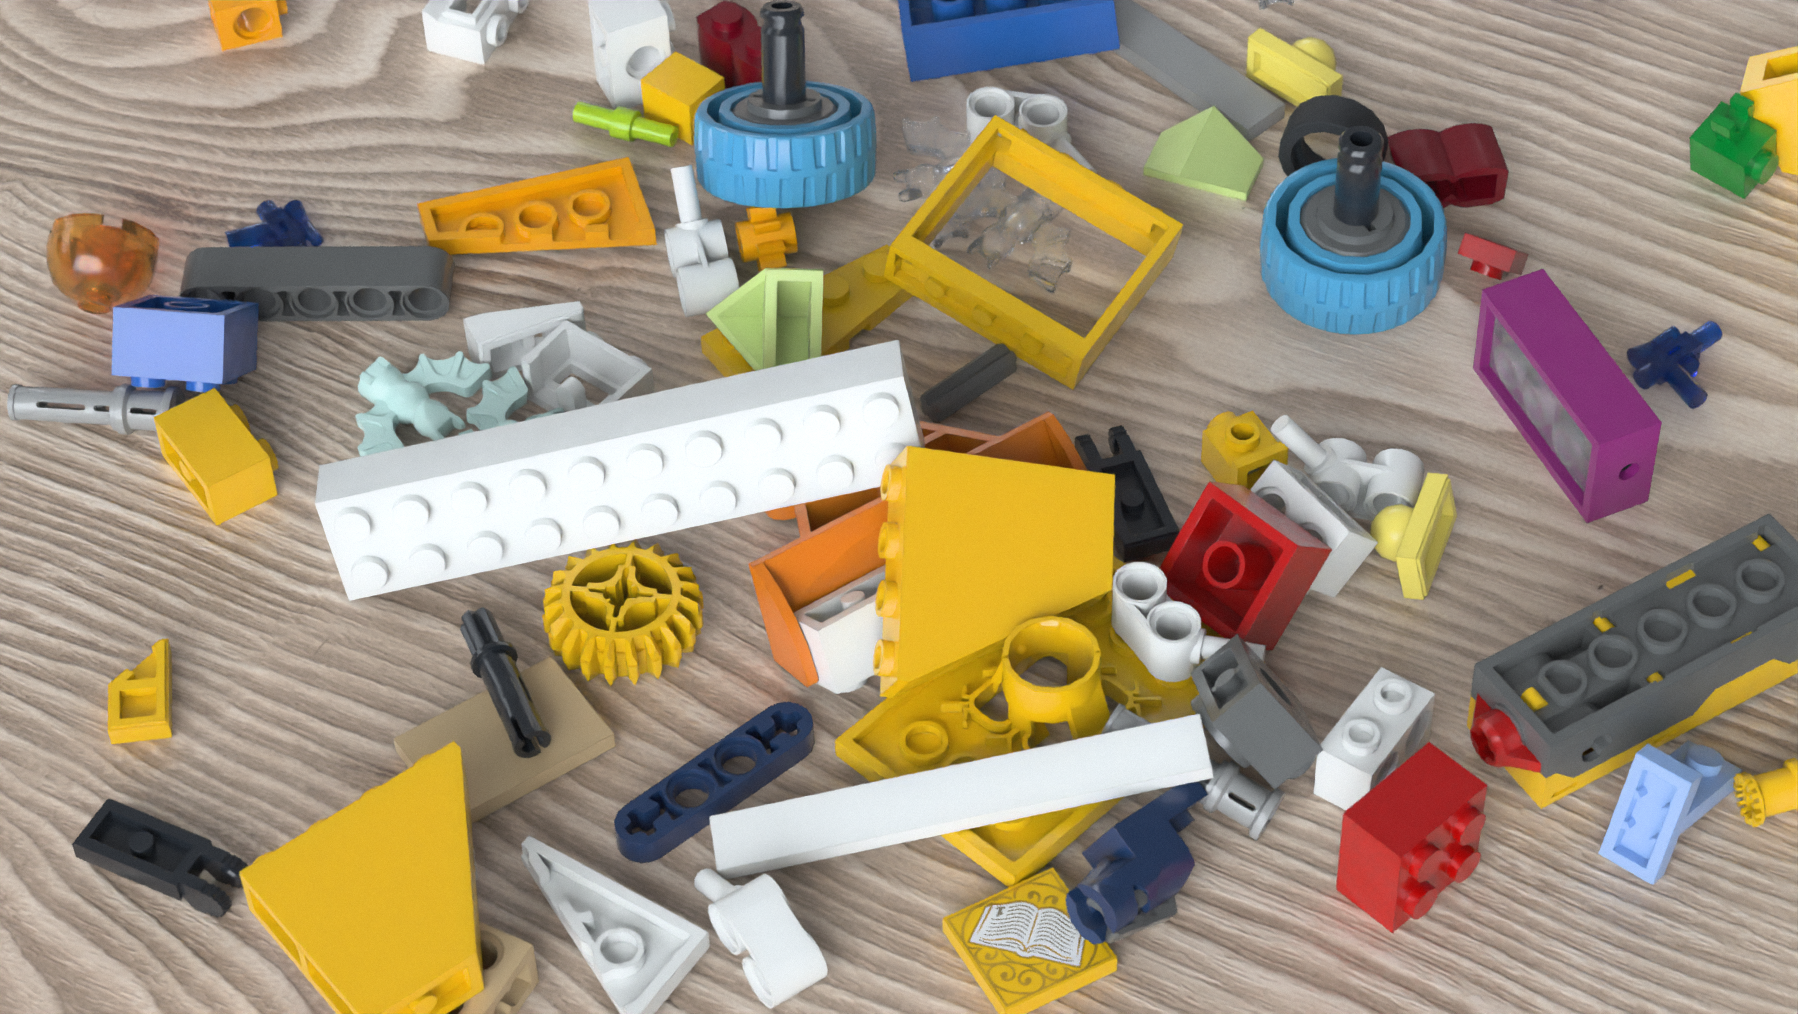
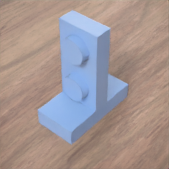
M1690 740L1670 755L1650 744L1645 745L1636 752L1598 854L1653 885L1664 876L1679 835L1735 790L1733 778L1735 774L1741 773L1742 769L1724 760L1722 755L1713 748L1697 745Z

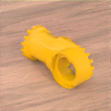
M1796 758L1784 760L1782 768L1753 776L1747 772L1735 774L1733 787L1736 792L1734 794L1736 798L1742 797V801L1736 803L1737 807L1744 806V808H1741L1740 814L1742 817L1744 816L1746 824L1757 827L1763 825L1765 817L1794 809L1798 811V760Z

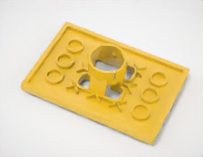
M1113 556V577L1116 571L1125 565L1115 556ZM1112 581V590L1092 607L1068 618L1046 616L1030 619L1017 626L1004 642V647L897 696L887 697L835 739V755L870 782H876L1033 749L1050 735L1044 723L1055 724L1068 721L1073 740L1100 735L1110 718L1104 695L1126 706V709L1148 722L1157 723L1195 715L1196 713L1190 701L1199 695L1192 676L1179 682H1166L1154 677L1122 637L1115 632L1112 626ZM1201 621V628L1206 629V635L1223 638ZM1051 656L1067 666V685L1057 687L1036 686L1021 679L1020 675L1039 659ZM1003 690L1005 699L1008 702V719L1001 722L994 721L979 711V709ZM1124 797L942 834L940 836L1009 888L1033 877Z

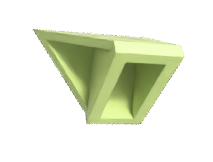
M1212 106L1161 132L1143 167V175L1246 201L1263 167V157L1215 106Z
M765 268L709 310L706 315L754 371L821 357L823 269Z

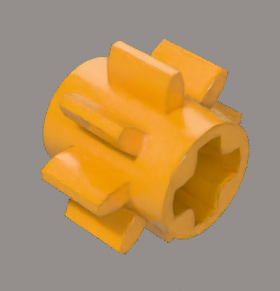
M746 208L748 220L735 222L736 239L742 262L756 261L758 271H762L765 268L787 267L785 255L798 252L796 231L791 213L776 214V208Z

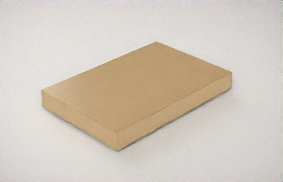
M551 656L520 672L552 739L547 748L539 745L537 741L541 753L537 756L521 758L514 753L512 743L488 690L393 738L396 752L408 768L413 766L422 756L434 753L452 741L456 742L461 748L469 786L471 824L616 747L614 733Z

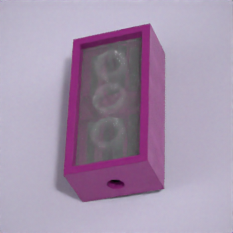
M1540 269L1482 289L1473 370L1585 522L1590 523L1648 502L1662 422L1545 270Z

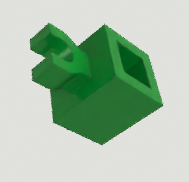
M1735 92L1729 99L1730 105L1721 101L1689 137L1690 170L1745 199L1758 183L1762 185L1767 183L1777 169L1779 163V156L1776 155L1777 130L1753 118L1754 102Z

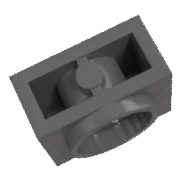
M1238 634L1190 673L1199 692V695L1192 699L1190 703L1194 712L1200 714L1202 724L1230 757L1243 768H1248L1252 765L1274 789L1278 788L1287 779H1295L1304 774L1313 764L1315 756L1323 750L1298 698Z

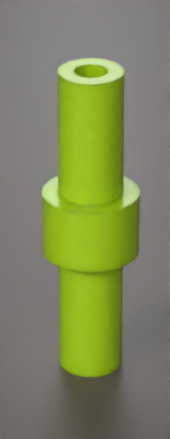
M581 101L576 103L573 110L574 122L608 130L613 138L628 142H634L638 138L669 147H674L678 139L679 129L677 126L643 118L641 112L621 106L612 110Z

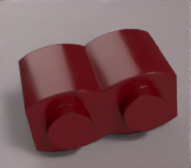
M723 0L696 16L700 65L724 77V84L727 89L762 82V26H758L754 15L740 4Z
M1466 123L1446 128L1440 132L1430 129H1411L1388 137L1389 141L1384 162L1401 167L1420 178L1432 189L1443 208L1449 205L1464 208L1490 205L1504 199L1509 170L1492 126L1481 123Z

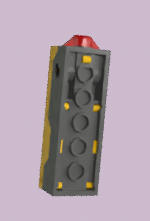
M1769 513L1474 665L1467 727L1470 729V738L1476 753L1486 764L1496 768L1504 767L1542 809L1633 761L1636 752L1645 745L1650 744L1657 748L1797 674L1798 541Z

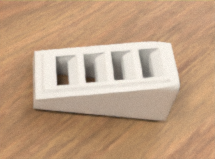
M580 301L482 313L464 318L463 322L469 356L473 363H488L490 365L492 377L489 381L503 377L512 366L520 371L522 370L521 359L564 320L586 331L583 307ZM542 333L541 337H534V335Z

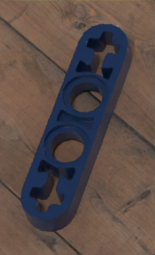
M776 703L624 805L617 812L614 820L617 848L621 855L637 863H649L662 858L710 824L709 816L727 813L805 759L812 752L815 743L813 719L807 708L797 703ZM780 729L784 731L776 736V731ZM797 730V735L791 736L789 734ZM770 748L771 754H767L766 750ZM740 756L748 757L756 763L751 771L743 774L730 773L723 768V765L729 759ZM689 789L701 790L708 795L707 800L696 807L681 806L675 801V798L681 792ZM663 809L665 813L660 816V810ZM639 827L642 831L647 832L654 828V833L649 836L642 831L633 834L632 830Z

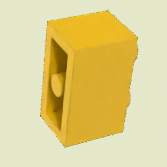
M215 388L153 417L163 457L216 525L278 495L273 471L277 470L279 465L274 451L264 438L259 440L254 438L251 434L248 420L237 404L229 406Z

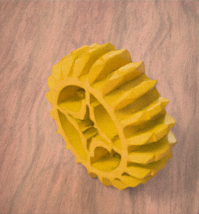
M634 539L628 547H618L616 544H611L602 551H598L595 548L588 549L584 559L568 556L565 570L553 571L551 587L545 589V596L543 598L545 613L542 615L544 632L548 634L549 645L554 651V655L562 656L568 671L581 668L587 681L592 680L599 674H604L610 686L613 685L618 677H628L636 686L640 674L647 672L659 679L663 670V664L679 668L682 653L694 652L696 636L701 634V628L704 624L702 611L704 608L703 593L699 590V584H697L692 567H683V562L680 561L678 553L664 556V551H662L659 543L646 550L642 549L637 539Z

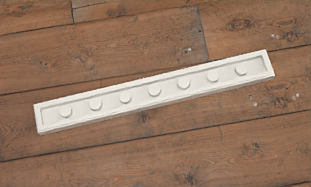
M1200 714L713 815L709 816L717 872L727 880L1214 777Z

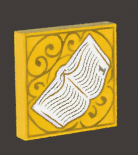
M1053 867L942 918L944 934L999 1014L1029 1013L1117 971V957L1106 941L1093 945L1084 939L1072 924L1066 908V895L1069 889Z

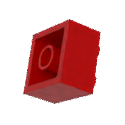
M1209 481L1159 569L1163 571L1167 578L1168 597L1193 607L1198 612L1201 621L1223 638L1232 639L1238 634L1244 642L1265 645V650L1273 651L1332 549L1244 485Z
M1428 742L1343 813L1336 890L1391 933H1394L1411 917L1414 920L1423 917L1431 909L1440 892L1453 881L1456 883L1465 881L1473 873L1480 861L1481 854L1478 852L1481 829L1486 821L1484 806L1487 784L1431 742Z

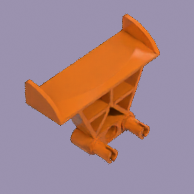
M1049 411L1001 436L920 421L925 448L1087 471L1070 437L1054 414ZM880 487L765 511L768 517L775 520L797 519L800 538L758 558L748 565L774 661L807 688L819 680L809 647L794 612L886 564V559L880 558L878 555L879 533L883 523L887 522L888 501L881 499Z

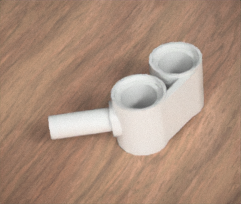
M983 87L972 92L967 98L968 148L993 116L997 115L1017 128L1025 129L1031 136L1058 152L1070 155L1079 164L1097 174L1096 169L1071 144V135L1067 132V106L1057 96L1009 91L999 87Z
M692 165L670 169L681 223L675 224L676 227L665 229L664 233L669 264L673 277L677 279L685 317L706 314L739 288V282L733 260L728 256L727 243L720 219L708 221V218L702 219Z
M1288 415L1279 417L1273 423L1271 432L1305 463L1304 470L1309 475V478L1350 517L1373 521L1378 512L1387 506L1404 504L1412 508L1415 507L1421 491L1425 469L1420 458L1412 452L1391 448L1378 453L1373 463H1367L1365 451L1353 441L1344 438H1331L1318 444Z
M1132 562L1125 564L1116 571L1113 577L1112 626L1115 632L1122 637L1147 667L1149 673L1157 679L1166 682H1179L1191 677L1190 673L1201 664L1202 659L1207 660L1231 640L1206 635V629L1201 628V618L1198 612L1190 605L1180 601H1172L1168 597L1167 578L1157 566L1147 562ZM1245 642L1264 662L1266 646Z
M703 869L696 875L694 880L696 889L714 902L708 906V913L720 940L735 955L740 954L746 949L750 953L742 961L744 973L754 993L765 1006L771 1009L827 976V965L818 945L811 935L802 928L793 914L783 891L769 875L763 874L744 886H733L711 869Z

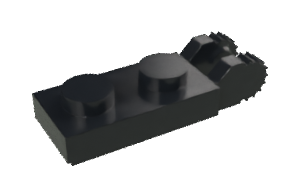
M1120 425L1109 429L1108 443L1113 456L1104 459L1101 458L1090 435L1077 436L1074 441L1075 448L1087 471L1115 475L1114 541L1123 561L1128 562L1169 551L1179 534V528L1141 450L1135 449L1124 426Z
M110 798L104 802L72 843L77 858L179 901L184 898L196 910L205 914L209 913L217 918L218 916L222 918L232 906V901L229 899L230 896L225 893L226 891L215 886L214 883L210 884L208 881L199 878V875L205 869L217 881L243 889L239 872L248 867L247 862H244L242 858H238L235 854L231 855L229 852L213 846L211 840Z

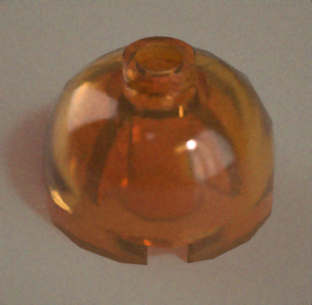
M96 213L70 214L57 218L53 222L52 230H50L47 240V269L52 283L68 299L76 302L79 309L92 314H106L114 306L138 299L151 285L158 264L160 242L159 238L150 229L124 218L121 228L103 225L104 214Z

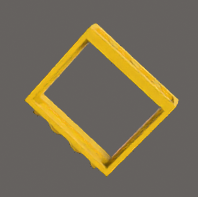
M994 115L890 244L883 277L991 342L1005 344L1018 358L1074 390L1173 258L1184 224L1163 213L1162 209L1153 207L1125 191L1115 181L1105 179L1079 164L1070 155L1058 152L1034 138L1025 129H1019ZM992 166L1146 256L1085 338L929 246Z

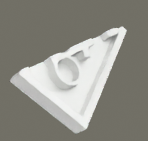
M528 836L522 843V862L619 1013L654 1014L710 947L708 932L531 836Z

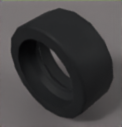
M1338 95L1315 96L1300 103L1289 117L1280 141L1278 153L1282 169L1289 176L1302 167L1327 160L1308 146L1304 136L1323 132L1340 136L1345 130L1358 125L1371 127L1381 134L1384 139V148L1381 153L1383 155L1382 161H1384L1389 141L1384 124L1371 109L1356 100Z

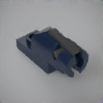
M1199 781L1174 786L1114 825L1082 852L1093 869L1075 888L1067 892L1066 908L1072 924L1084 939L1093 945L1105 941L1113 943L1136 932L1167 921L1177 913L1175 895L1181 890L1195 866V861L1187 845L1178 833L1195 820L1189 810L1208 795Z

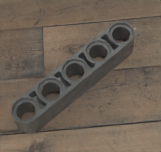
M430 246L203 247L190 252L186 258L179 297L259 303L258 321H429L443 317L449 310L455 263L446 251Z

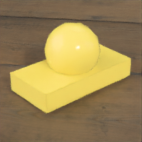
M1259 28L1248 37L1247 78L1297 107L1300 103L1315 96L1342 95L1343 75L1335 71L1337 61L1334 51L1324 40L1307 37L1289 45L1262 28Z
M1427 473L1414 508L1404 504L1387 506L1378 512L1371 522L1370 535L1378 542L1374 548L1382 558L1397 563L1404 598L1424 600L1425 596L1428 595L1456 521L1457 512L1448 474Z

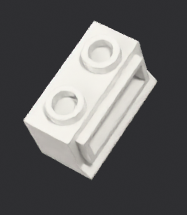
M429 0L422 10L427 50L484 65L496 46H501L504 43L509 26L518 13L525 11L529 0H482L473 14L465 13L467 8L466 0Z
M564 320L521 359L523 380L528 388V400L547 411L563 408L564 412L595 406V404L586 400L585 388L575 377L566 379L571 373L609 394L600 404L655 393L652 368L648 367L642 359L634 355L629 356L606 343L596 333L585 331L567 320Z

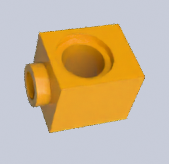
M207 0L211 20L222 51L283 37L279 16L288 14L286 0Z

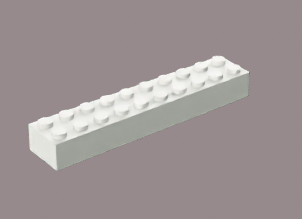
M894 340L319 465L315 505L349 601L881 487L885 466L891 464L906 446L925 448V443L900 341Z

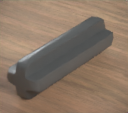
M996 344L924 392L920 397L922 404L920 408L923 414L928 416L934 423L942 422L1016 372L1017 357L1015 353L1010 351L1005 344Z

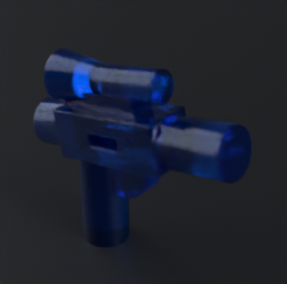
M296 199L288 202L284 208L278 207L272 200L263 201L256 209V214L262 222L225 232L228 247H308L306 241H309L313 247H318L324 241L322 235L309 220L302 201Z
M1707 321L1691 333L1685 331L1680 334L1677 327L1671 326L1649 342L1628 349V361L1636 368L1633 372L1634 381L1644 390L1649 389L1656 383L1661 386L1667 382L1690 409L1701 406L1706 401L1708 394L1694 377L1698 374L1700 354L1722 339L1721 328L1714 321Z

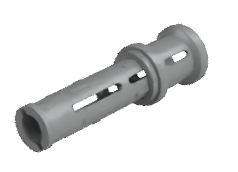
M125 383L117 386L114 391L29 387L13 384L8 394L7 410L11 420L26 419L111 425L112 429L119 434L130 435L134 430L157 431L153 417L184 403L185 397L182 389L170 386L165 392L137 390L135 386ZM49 402L85 405V409L49 406ZM143 408L155 409L157 413L144 412Z
M1119 704L1111 714L1101 734L1152 723L1126 709V706ZM1210 759L1214 778H1211L1210 781H1199L1208 794L1199 803L1204 805L1203 809L1209 813L1218 810L1249 829V837L1257 841L1276 813L1285 796V792L1278 788L1270 791L1239 772L1240 765L1232 760L1230 762L1224 760L1219 764ZM1233 793L1253 804L1256 808L1235 797Z

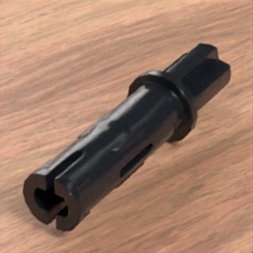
M483 607L476 611L468 610L461 617L463 624L460 630L472 654L470 661L471 670L478 678L483 679L512 743L514 753L521 758L537 756L541 753L537 741L539 745L547 748L552 739L516 665L517 651L511 643L504 640L490 610Z

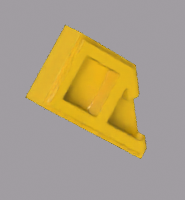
M168 638L159 639L151 646L152 653L132 671L125 669L108 684V734L111 744L172 738V651Z

